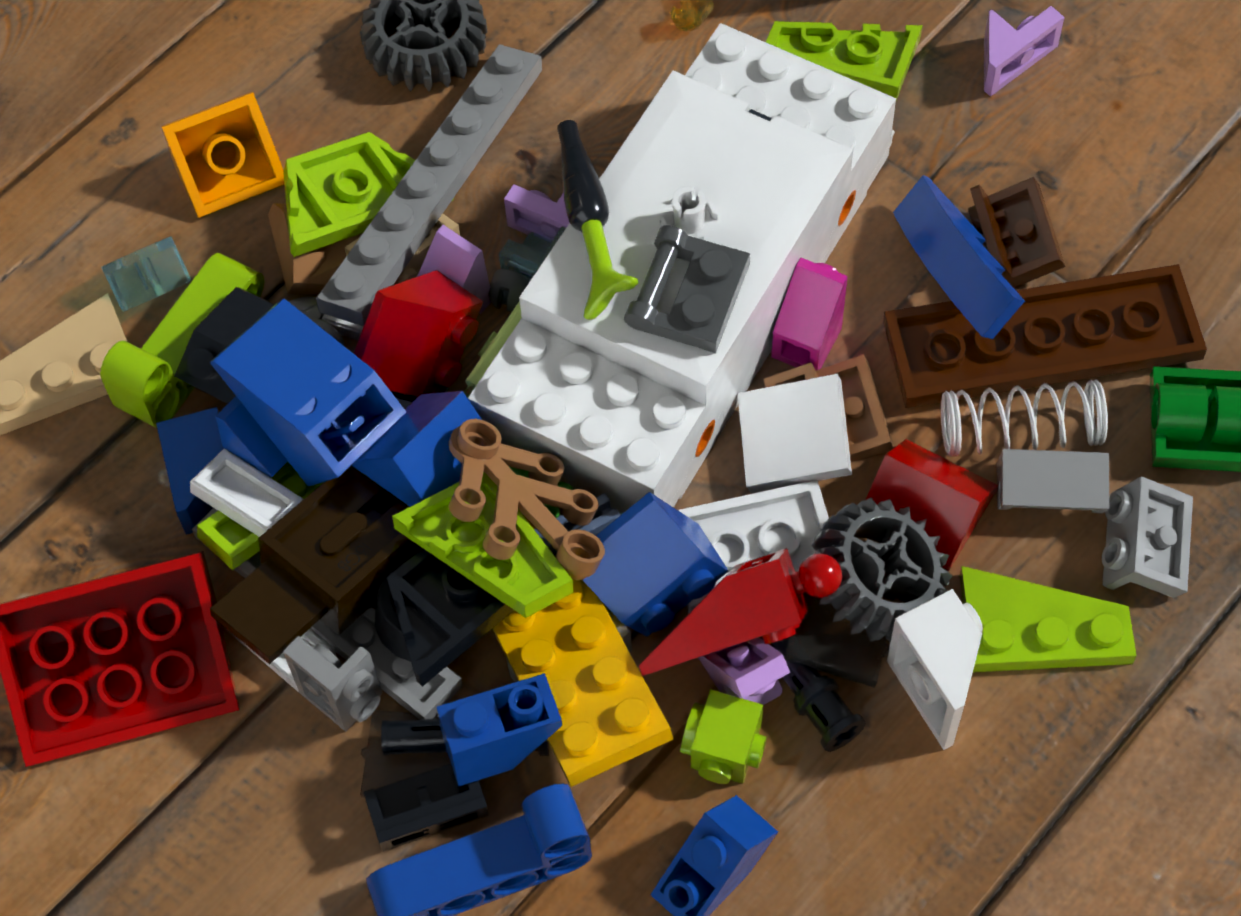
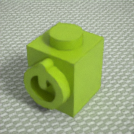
M711 689L705 705L695 702L686 723L680 748L681 753L691 755V768L698 770V774L701 777L714 783L728 784L732 780L743 784L748 767L758 769L764 753L767 737L759 734L762 726L763 704Z

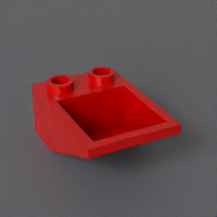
M785 548L736 565L639 665L642 676L761 636L764 644H771L795 635V629L800 627L799 623L803 621L808 611L803 593L806 592L817 598L828 597L835 593L842 582V570L839 563L830 555L822 553L813 554L807 557L801 563L799 571L795 572L788 549Z

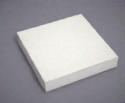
M838 374L738 393L746 487L750 493L772 490L813 480L821 481L852 475L842 382Z

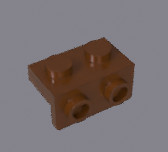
M1034 177L989 196L980 185L970 188L975 204L968 208L972 224L981 235L984 234L987 244L985 248L1005 269L1001 275L1013 288L1065 267L1040 185Z

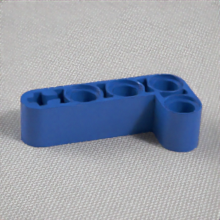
M554 784L537 790L523 800L522 808L524 815L389 864L371 873L366 878V884L377 916H454L570 873L584 866L592 857L590 837L570 786L568 784Z

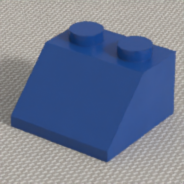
M648 492L596 535L604 545L605 554L596 572L583 579V581L622 624L648 637L651 633L667 627L673 621L675 614L692 600L708 594L715 587L716 581L729 570L697 522L651 492Z

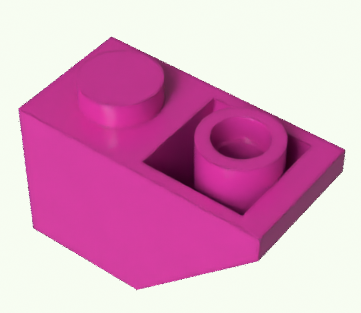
M800 257L773 330L772 358L794 367L811 362L815 370L822 368L842 329L848 276L839 273L834 267L826 263H814Z

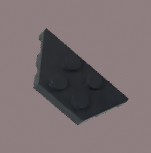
M541 538L556 557L557 551L545 538ZM423 548L387 577L416 681L422 687L514 611Z

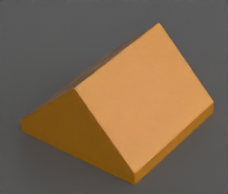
M249 92L161 126L174 166L198 218L284 185V170L254 92Z

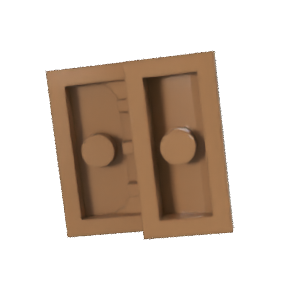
M864 354L819 370H815L810 362L763 379L765 387L838 374L842 382L851 462L886 453L894 448L870 366Z

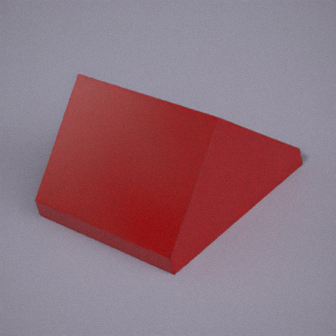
M905 439L885 454L865 500L872 498L878 505L881 501L884 502L890 499L895 512L900 508L910 506V519L914 522L927 519L924 531L929 537L940 536L935 548L937 552L950 555L946 564L942 567L950 571L995 495L998 485Z

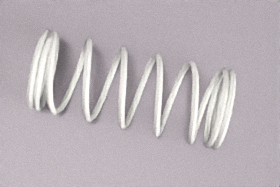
M1097 379L1094 381L1089 380L1083 391L1082 387L1075 381L1069 382L1063 392L1060 405L1053 388L1044 383L1036 392L1033 409L1025 390L1017 385L1011 389L1008 395L1005 412L998 394L989 387L980 398L978 415H976L970 396L965 391L959 390L956 394L952 390L950 392L945 391L941 398V427L945 451L949 457L953 455L956 457L960 454L962 434L958 399L960 395H964L974 424L977 453L981 455L983 452L981 441L982 415L988 393H992L999 409L1004 432L1005 449H1010V409L1013 395L1017 390L1020 391L1024 398L1031 423L1032 447L1034 450H1037L1038 433L1036 426L1038 403L1041 392L1045 388L1049 390L1056 407L1059 419L1060 446L1064 449L1066 446L1065 405L1069 389L1072 386L1077 388L1083 401L1088 444L1090 446H1101L1106 440L1108 429L1107 403L1102 384ZM1094 396L1097 409V430L1094 418Z

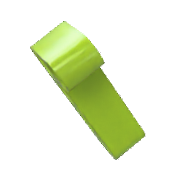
M221 253L212 255L142 348L127 341H119L108 351L103 360L100 375L112 404L116 408L157 428V422L172 419L195 388L174 377L194 329L236 287H241L260 297L265 283L263 274Z

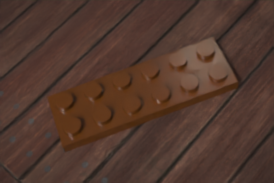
M1179 264L1016 290L1025 302L993 339L982 337L952 301L885 311L883 318L905 408L941 403L942 394L945 391L950 392L952 390L956 394L959 390H963L970 398L982 396L983 392L989 387L996 393L1011 391L1017 385L1022 389L1039 387L1044 383L1051 385L1203 360L1207 351ZM960 395L959 399H965L964 395Z

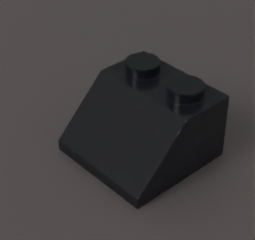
M236 287L194 329L174 377L228 404L236 395L210 364V361L275 304L241 287Z

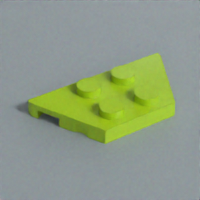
M370 132L286 159L283 175L291 254L296 257L364 233L413 165L415 159L405 153L396 152L387 142Z

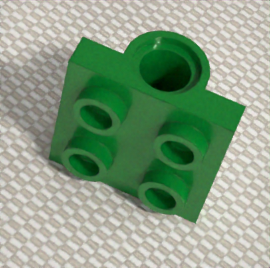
M1153 367L1150 374L1152 467L1241 472V371Z

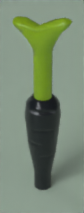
M565 120L557 126L561 143L564 202L570 224L573 228L583 233L592 270V284L584 310V318L593 320L607 308L615 293L633 289L638 284V279L620 274L612 267L603 226L607 223L609 216L606 195L594 165L591 163V159L581 141L577 123L573 120Z

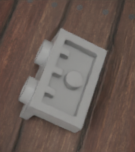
M1142 476L1111 493L1109 497V510L1105 513L1108 521L1106 546L1102 553L1104 587L1115 590L1129 582H1133L1172 598L1188 591L1193 496Z
M297 636L283 651L299 693L345 732L356 721L363 722L369 718L378 707L382 689L371 654L363 647H359L343 665L324 645L318 643L313 648L300 636Z

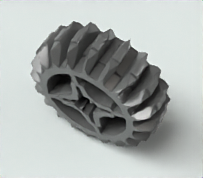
M371 0L369 4L370 9L363 11V25L361 26L360 37L362 45H364L366 59L369 61V64L374 65V70L378 73L379 77L387 75L388 80L393 86L405 81V85L410 92L417 84H424L429 92L433 83L442 82L448 88L452 76L465 80L467 67H477L479 54H483L486 47L487 23L486 19H484L483 8L479 0ZM456 27H459L456 33L451 37V31L454 30ZM396 29V32H397V33H395L394 35H392V36L390 37V35L392 34V32Z
M872 498L861 501L858 505L851 503L844 506L837 512L836 516L832 515L824 522L821 532L815 537L811 546L816 551L814 554L822 553L833 557L839 563L842 570V582L838 590L828 597L821 598L819 605L831 603L837 610L833 622L842 621L846 618L850 621L851 635L860 633L865 629L870 642L880 640L884 636L891 642L895 618L947 592L944 587L949 584L953 575L942 567L946 564L950 555L937 552L935 546L938 544L940 536L929 537L924 531L927 519L914 522L910 519V506L900 508L895 512L890 499L884 502L881 501L877 505ZM858 538H866L867 540L862 541ZM882 596H883V597H886V598H888V599H890V600H892V601H893L894 599L898 598V599L902 600V601L905 602V603L890 602V601H887V600L882 599Z

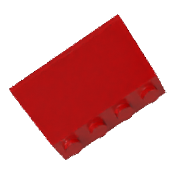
M204 551L0 603V672L25 767L240 710L223 628L210 613V608L217 601Z

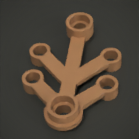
M481 419L466 420L461 426L454 429L449 439V449L452 455L462 463L459 486L455 489L449 502V510L452 515L466 522H472L479 518L486 503L485 494L480 490L483 472L497 485L493 524L490 525L483 540V548L486 553L499 560H506L514 555L520 542V534L516 529L519 509L557 551L556 559L572 580H583L593 575L605 554V548L601 540L585 530L575 529L568 531L544 506V504L561 508L563 516L569 522L579 526L588 525L598 509V500L592 493L583 489L570 490L557 486L565 470L563 462L557 456L550 453L537 454L502 444L501 434L498 429L491 423ZM509 466L529 471V478L515 474Z

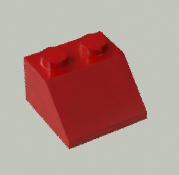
M437 270L378 290L354 354L375 370L390 391L419 397L421 394L433 393L438 385L450 387L461 372L462 365L459 361L465 346L473 339L478 330L479 322L476 319L484 301Z

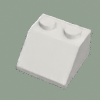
M953 589L895 618L887 657L889 666L943 750L954 744L983 631L982 622L976 610L968 602L962 604Z

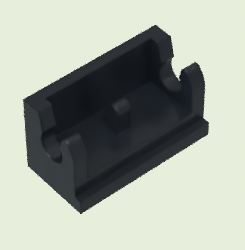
M451 764L363 792L383 852L489 816L479 780L458 786Z

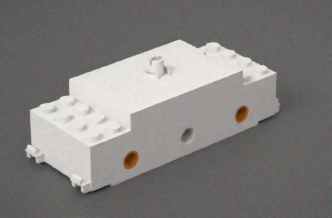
M720 23L687 73L683 75L674 70L670 73L599 179L609 207L608 221L603 226L612 267L620 274L635 277L638 279V284L631 290L615 293L607 308L596 319H585L584 310L592 284V270L583 233L573 228L569 223L519 297L521 320L468 397V400L481 419L491 423L498 429L501 434L502 444L537 454L550 453L557 456L565 467L560 482L570 484L573 490H586L595 497L605 493L610 500V507L612 509L616 508L621 515L648 492L674 507L678 499L682 498L737 408L738 393L748 390L770 354L773 330L800 257L814 263H825L865 199L867 190L888 158L892 138L895 133L892 130L896 98ZM664 225L680 228L691 237L750 253L749 268L716 353L633 329L624 321V316L630 302L637 301L657 251L654 244L660 227ZM676 258L656 308L659 312L670 315L690 261Z

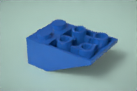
M285 298L276 303L210 361V364L308 487L338 478L406 413V410L375 370Z

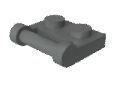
M664 225L660 227L654 244L657 251L637 301L630 302L624 316V321L633 329L716 353L749 268L750 253L691 237L680 228ZM676 258L690 261V264L669 315L659 312L656 308Z

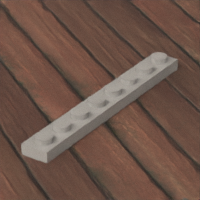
M500 44L497 46L316 298L320 313L360 326L365 325L377 291L392 286L542 72V59L540 55Z

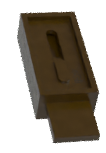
M351 465L338 478L322 483L259 537L261 565L210 608L211 616L268 664H271L279 657L297 636L301 637L319 620L336 634L340 635L376 602L378 588L386 574L401 563L408 561L422 549L421 546L394 529L392 516L410 506Z

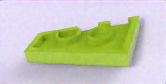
M774 21L766 43L892 96L897 101L920 41L923 25H906L905 32L881 31L880 24H863L862 31L837 30L832 23Z
M483 472L480 490L485 494L486 503L479 518L475 521L466 522L459 520L449 510V502L455 489L459 486V482L392 516L394 529L525 618L573 593L572 578L519 509L516 529L520 534V542L514 555L509 559L499 560L486 553L483 548V540L490 525L493 524L497 485L485 472Z
M961 566L959 576L963 604L968 602L973 606L983 626L973 672L1126 665L1134 663L1137 655L1129 606Z

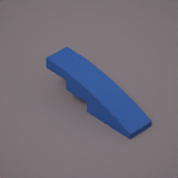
M922 175L894 210L893 214L906 238L950 300L982 337L993 339L1025 300L1001 275L1005 269L982 245L986 239L929 177Z

